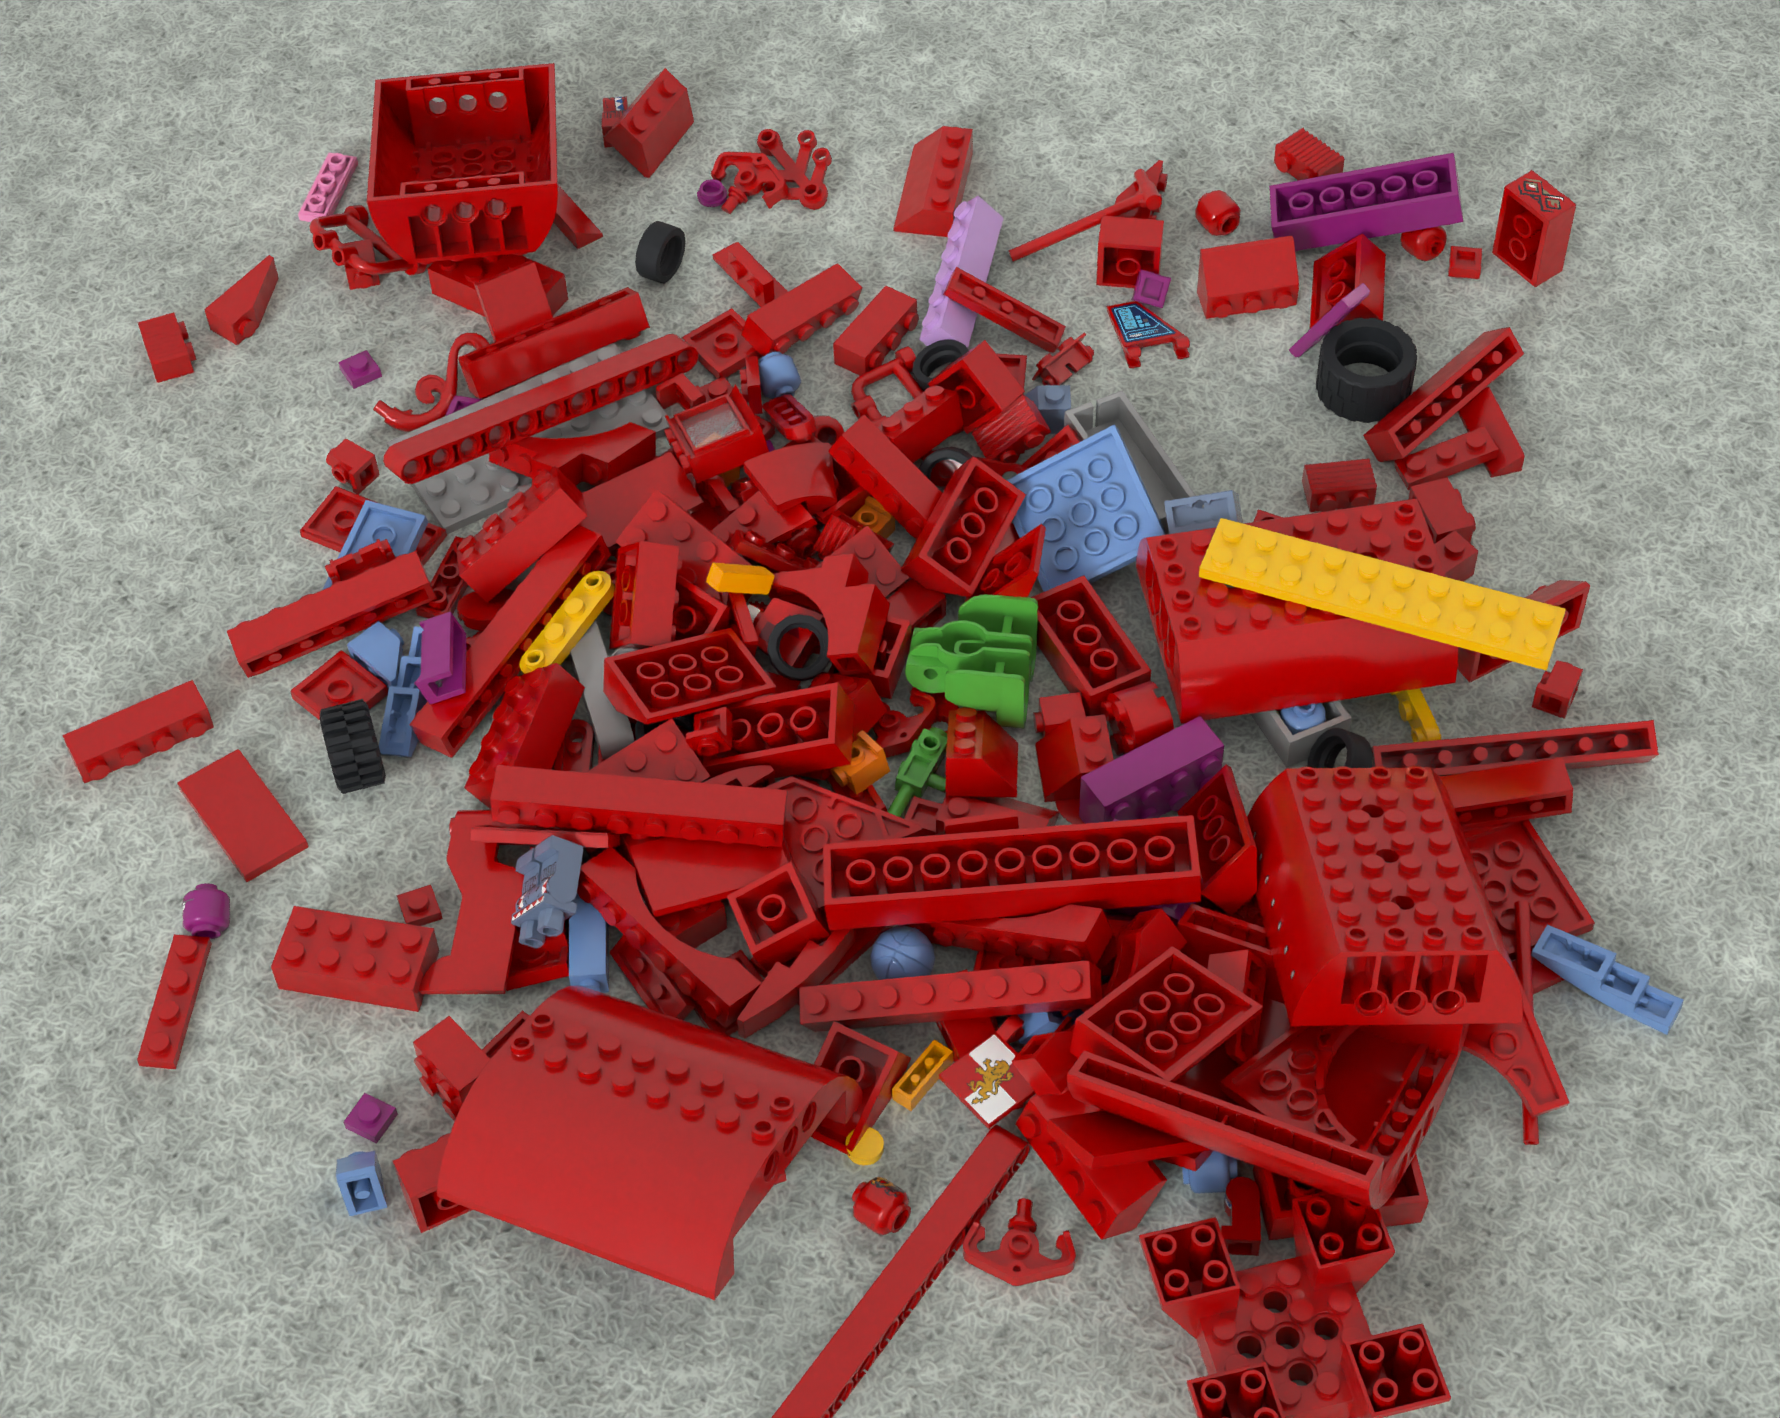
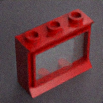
M736 384L729 395H722L677 413L671 419L668 415L665 416L669 428L664 429L670 447L673 448L677 460L680 461L684 473H691L696 483L744 465L743 462L769 452L760 423Z

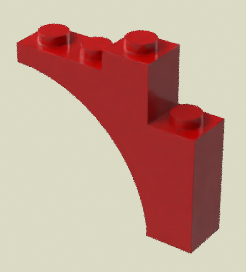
M629 422L607 432L583 437H527L490 452L489 462L532 478V482L539 473L544 470L549 472L556 465L575 486L582 481L598 486L652 461L653 457L656 456V431Z
M855 554L824 557L821 568L772 573L775 577L768 594L771 600L777 598L797 606L809 608L824 616L829 639L826 656L842 675L873 672L890 603L876 584H867L869 573Z

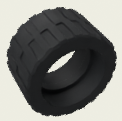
M1355 318L1354 320H1347L1341 322L1338 326H1334L1324 336L1320 348L1316 378V390L1318 391L1320 401L1322 400L1324 406L1328 410L1333 411L1335 415L1350 421L1363 423L1379 422L1412 394L1418 357L1416 355L1417 348L1413 344L1412 338L1400 327L1394 326L1385 320H1377L1376 318ZM1354 363H1368L1379 366L1389 373L1380 376H1363L1349 371L1344 366Z

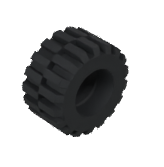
M363 699L321 709L319 715L321 729L334 779L341 793L346 794L384 784L386 778L385 769L366 702Z

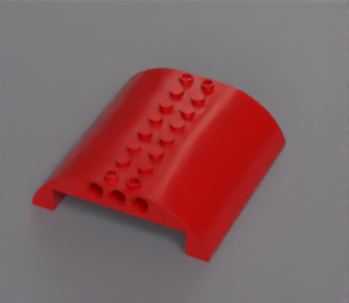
M1191 904L1177 923V929L1187 941L1180 952L1206 969L1208 968L1210 954L1250 950L1268 965L1257 1045L1258 1053L1293 1027L1290 1025L1265 928ZM1470 1024L1361 1025L1342 1043L1332 1059L1326 1076V1100L1328 1107L1331 1108L1338 1121L1348 1132L1357 1138L1359 1149L1245 1109L1221 1091L1220 1081L1241 1065L1228 1056L1224 1043L1174 1083L1083 1051L1067 1073V1084L1072 1097L1079 1102L1369 1208L1379 1209L1395 1191L1434 1121L1455 1071Z
M580 985L568 986L556 991L535 1009L495 1053L473 1083L453 1124L444 1151L437 1184V1196L715 1300L734 1275L733 1238L822 1120L826 1117L846 1124L863 1102V1092L856 1080L849 1076Z

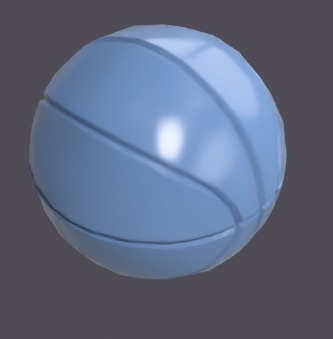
M905 925L895 926L882 932L874 942L870 958L872 970L878 980L931 975L935 962L934 948L928 937L920 930Z

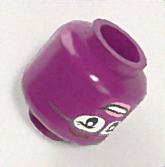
M210 883L199 884L195 887V890L184 895L182 902V925L192 936L215 939L221 935V932L228 929L230 924V897L225 892L218 890L216 885Z

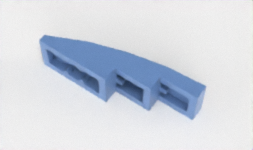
M414 626L409 656L401 657L397 685L389 686L379 741V750L382 755L412 757L419 741L409 725L416 713L427 703L426 698L414 684L421 675L422 631L424 630L419 626Z
M1547 924L1533 948L1531 956L1594 999L1668 1035L1682 1009L1683 999L1650 986V976L1615 962L1617 953Z

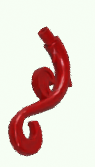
M477 333L459 335L450 348L446 381L437 375L431 374L417 381L415 394L422 403H434L435 397L432 395V392H438L441 396L439 402L431 410L422 414H412L413 411L411 409L401 411L397 407L391 408L382 400L377 402L373 410L385 418L384 422L405 432H411L445 417L451 401L457 395L459 350L465 345L473 346L478 350L490 345L488 340Z

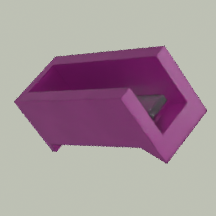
M451 611L421 621L419 624L424 630L422 631L421 675L414 684L429 704L466 693V632Z

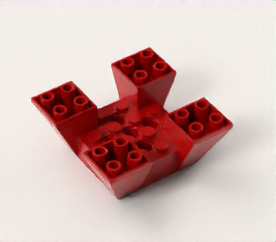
M1326 1191L1292 1199L1296 1257L1239 1271L1234 1270L1216 1217L1139 1235V1241L1162 1310L1191 1336L1197 1339L1208 1375L1187 1380L1186 1383L1197 1418H1384L1451 1400V1395L1423 1323L1372 1335L1357 1293L1395 1254L1394 1246L1379 1209L1369 1208ZM1269 1309H1276L1280 1313H1273ZM1318 1335H1326L1331 1339L1325 1340ZM1280 1344L1290 1345L1293 1349H1285ZM1248 1353L1255 1356V1358H1246L1241 1354ZM1300 1380L1306 1383L1307 1385L1300 1386L1292 1381Z

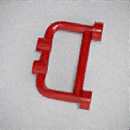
M363 205L348 206L342 214L315 218L309 225L310 232L313 234L314 247L319 251L331 249L332 259L337 266L350 264L358 271L372 275L405 271L408 275H417L424 273L427 268V264L408 263L385 240L367 227L369 215ZM346 225L363 240L372 239L373 247L389 260L382 262L366 261L359 256L355 246H346L340 242L336 231H326L325 229Z
M909 346L896 351V359L863 373L855 379L851 389L855 402L851 403V407L858 419L865 415L877 426L882 420L887 418L885 415L882 416L873 398L865 394L864 388L891 374L896 375L913 399L924 392L910 374L913 372V362L916 356ZM960 428L958 431H956V432H955L954 434H952V435L954 436V435H956V434H959V433L963 432L964 430H963L962 428Z

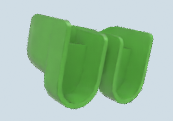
M979 595L970 598L959 607L958 621L946 623L942 627H914L905 668L907 680L913 687L923 692H945V699L957 706L995 712L996 721L1002 727L1024 729L1028 711L1029 684L1033 681L1036 662L1038 601L1028 597Z

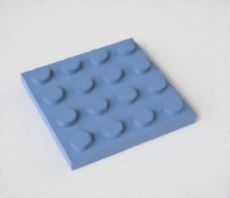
M1115 424L1007 480L1026 494L1012 520L1019 537H1023L1040 524L1046 527L1039 574L1037 576L1043 592L1083 575L1091 584L1135 562L1138 547L1143 538L1166 535L1125 442Z

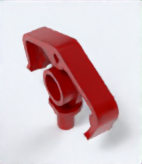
M723 152L717 157L711 171V176L714 180L721 182L727 175L725 172L726 168L730 165H735L739 169L734 178L735 187L730 186L728 189L729 197L721 206L724 212L731 215L738 204H746L748 201L747 196L758 194L763 188V183L775 184V188L772 191H767L762 196L769 209L787 196L789 192L787 183L764 153Z
M912 688L909 698L910 703L913 707L920 706L924 710L922 713L911 717H906L899 711L890 710L889 705L883 702L887 711L873 726V730L878 737L875 742L883 748L886 758L909 752L914 740H918L923 729L928 730L938 716L934 697L916 688Z
M1021 1198L1017 1201L1016 1215L1008 1221V1229L1010 1231L1002 1237L998 1250L989 1252L978 1250L977 1244L985 1239V1228L977 1220L974 1221L963 1240V1257L966 1262L1013 1286H1021L1070 1273L1075 1266L1076 1253L1069 1230L1063 1231V1235L1057 1238L1056 1248L1062 1252V1256L1059 1259L1052 1260L1039 1253V1241L1034 1234L1037 1230V1224L1031 1217L1033 1202L1026 1198Z

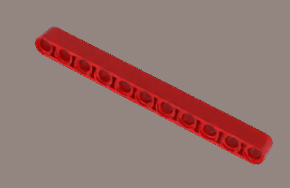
M676 334L665 335L395 443L385 452L383 462L390 471L405 483L414 484L662 383L681 373L684 374L696 365L699 356L698 350Z
M999 1125L991 1128L771 1418H833L842 1406L840 1400L845 1402L866 1374L863 1370H869L889 1343L886 1339L891 1340L910 1315L909 1308L913 1310L934 1283L931 1279H937L955 1255L953 1250L958 1251L974 1221L982 1219L999 1196L996 1192H1002L1020 1168L1017 1164L1022 1165L1030 1151V1143Z

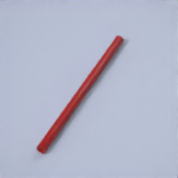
M1519 900L1514 903L1517 975L1534 1014L1530 909L1528 901ZM1522 1101L1523 1143L1525 1145L1539 1144L1538 1116L1531 1118Z

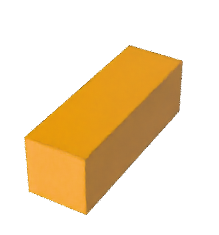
M712 563L706 582L719 592L768 595L775 575L763 566Z
M934 1039L892 1088V1099L909 1111H912L937 1082L939 1074L953 1063V1051Z

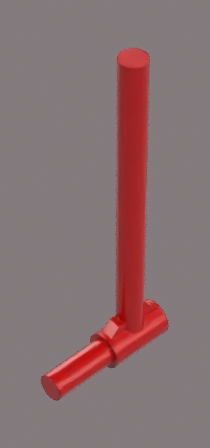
M1138 169L1134 173V177L1139 185V190L1135 196L1008 250L1014 262L1101 224L1102 216L1117 217L1140 206L1156 210L1162 205V198L1155 184L1149 180L1145 170Z

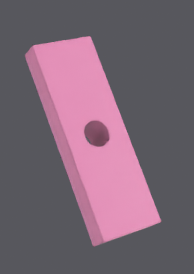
M328 153L298 213L301 221L311 222L315 218L334 214L358 165L357 157L341 153Z

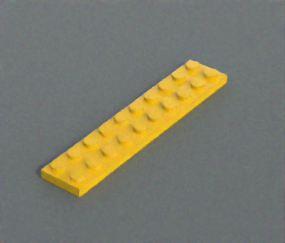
M1220 518L1199 568V577L1299 603L1546 671L1566 611L1565 608Z

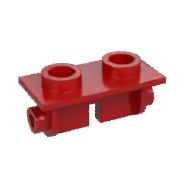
M1084 332L1075 340L1072 336L1066 339L1058 347L1059 352L1056 355L1052 356L1049 353L1036 364L1038 371L1032 380L1035 381L1038 377H1041L1043 379V386L1061 385L1073 375L1066 367L1067 365L1074 373H1077L1084 366L1092 362L1094 350L1081 342L1086 333Z
M376 539L377 542L359 549L354 554L350 553L334 561L333 559L329 560L330 564L326 565L325 569L332 583L348 580L362 574L368 568L378 567L394 560L395 555L388 540L380 541V539Z

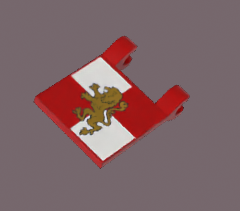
M1018 1015L1010 1016L995 1033L939 1074V1079L988 1130L1036 1094L1012 1063V1060L1018 1053L1009 1044L1016 1042L1024 1035L1022 1027H1024L1025 1023Z

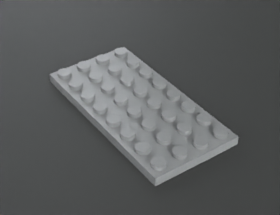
M615 343L609 344L388 441L387 447L389 448L395 443L622 352ZM647 388L530 437H583L607 432L632 422L656 431V439L665 436L664 429L669 428L665 418L667 413ZM488 453L420 482L411 484V486L438 526L446 529V533L449 534L507 508L509 500L518 493L517 487L532 483V478L489 462Z

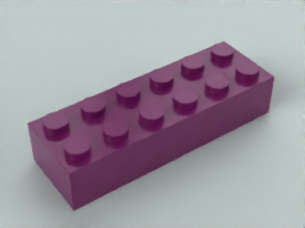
M1454 153L1269 186L1274 238L1292 236L1295 252L1346 243L1360 234L1365 235L1369 239L1463 222L1460 185Z

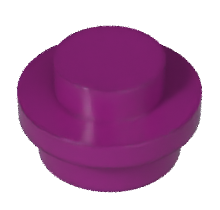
M706 180L700 185L697 198L700 204L706 207H717L727 200V190L718 180Z

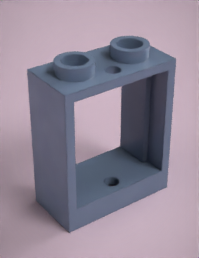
M1233 490L1164 501L1169 534L1215 528L1220 518L1243 523L1239 494Z

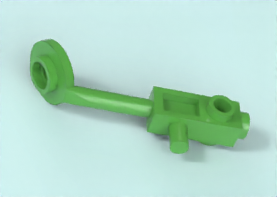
M933 727L930 730L924 728L918 740H914L906 761H902L898 769L894 789L898 793L890 805L888 813L901 817L911 797L922 798L928 786L945 793L946 778L935 774L946 755L947 733L937 727Z

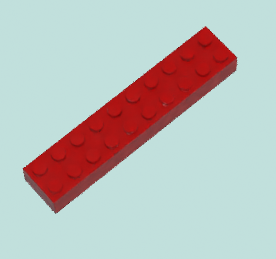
M1193 815L823 844L824 907L829 930L1034 915L1051 912L1069 904L1112 909L1201 902V876Z

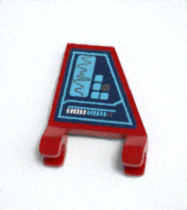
M1138 301L1107 306L1108 315L1124 351L1129 368L1141 367L1139 360L1141 356L1140 348L1169 342L1173 344L1177 359L1189 358L1190 353L1187 349L1190 347L1189 338Z

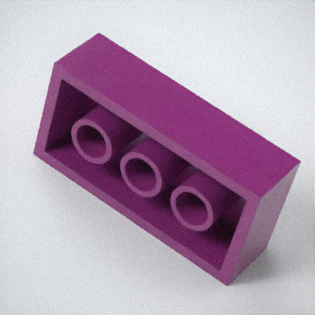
M1201 716L1082 776L1079 817L1084 823L1110 822L1114 818L1118 821L1160 818V816L1172 810L1177 812L1222 769L1224 744Z

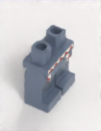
M551 835L517 859L516 872L523 874L524 880L522 896L516 902V912L512 914L511 924L521 927L519 937L521 944L533 948L541 947L545 943V935L557 937L563 933L564 921L576 914L577 904L572 901L577 894L584 846Z

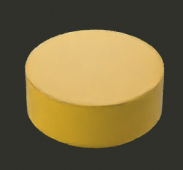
M869 1127L854 1150L851 1152L847 1149L850 1156H847L858 1165L874 1164L881 1158L884 1152L882 1135L874 1128ZM854 1130L851 1131V1132L849 1133V1135L847 1136V1138H846V1146L848 1145V1142H849V1140H850V1138H851V1136H852Z

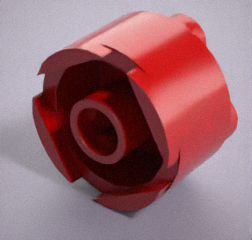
M1147 681L1110 693L1107 700L1101 702L1102 715H1105L1106 721L1110 723L1113 733L1110 736V743L1116 755L1122 753L1125 755L1174 730L1173 719L1164 696L1157 698L1153 689L1158 687L1154 682Z

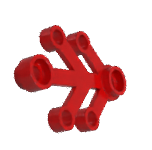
M772 129L761 131L757 139V145L761 153H764L766 156H774L784 169L778 171L783 176L785 182H795L799 187L789 188V192L783 200H800L804 207L813 210L823 207L828 197V190L823 181L827 167L832 163L829 150L821 147L813 152L812 158L816 166L811 180H809L805 174L812 150L817 145L814 132L804 130L798 135L797 140L800 149L795 163L783 149V142L776 131ZM765 183L762 188L763 193L772 191L775 188V184Z

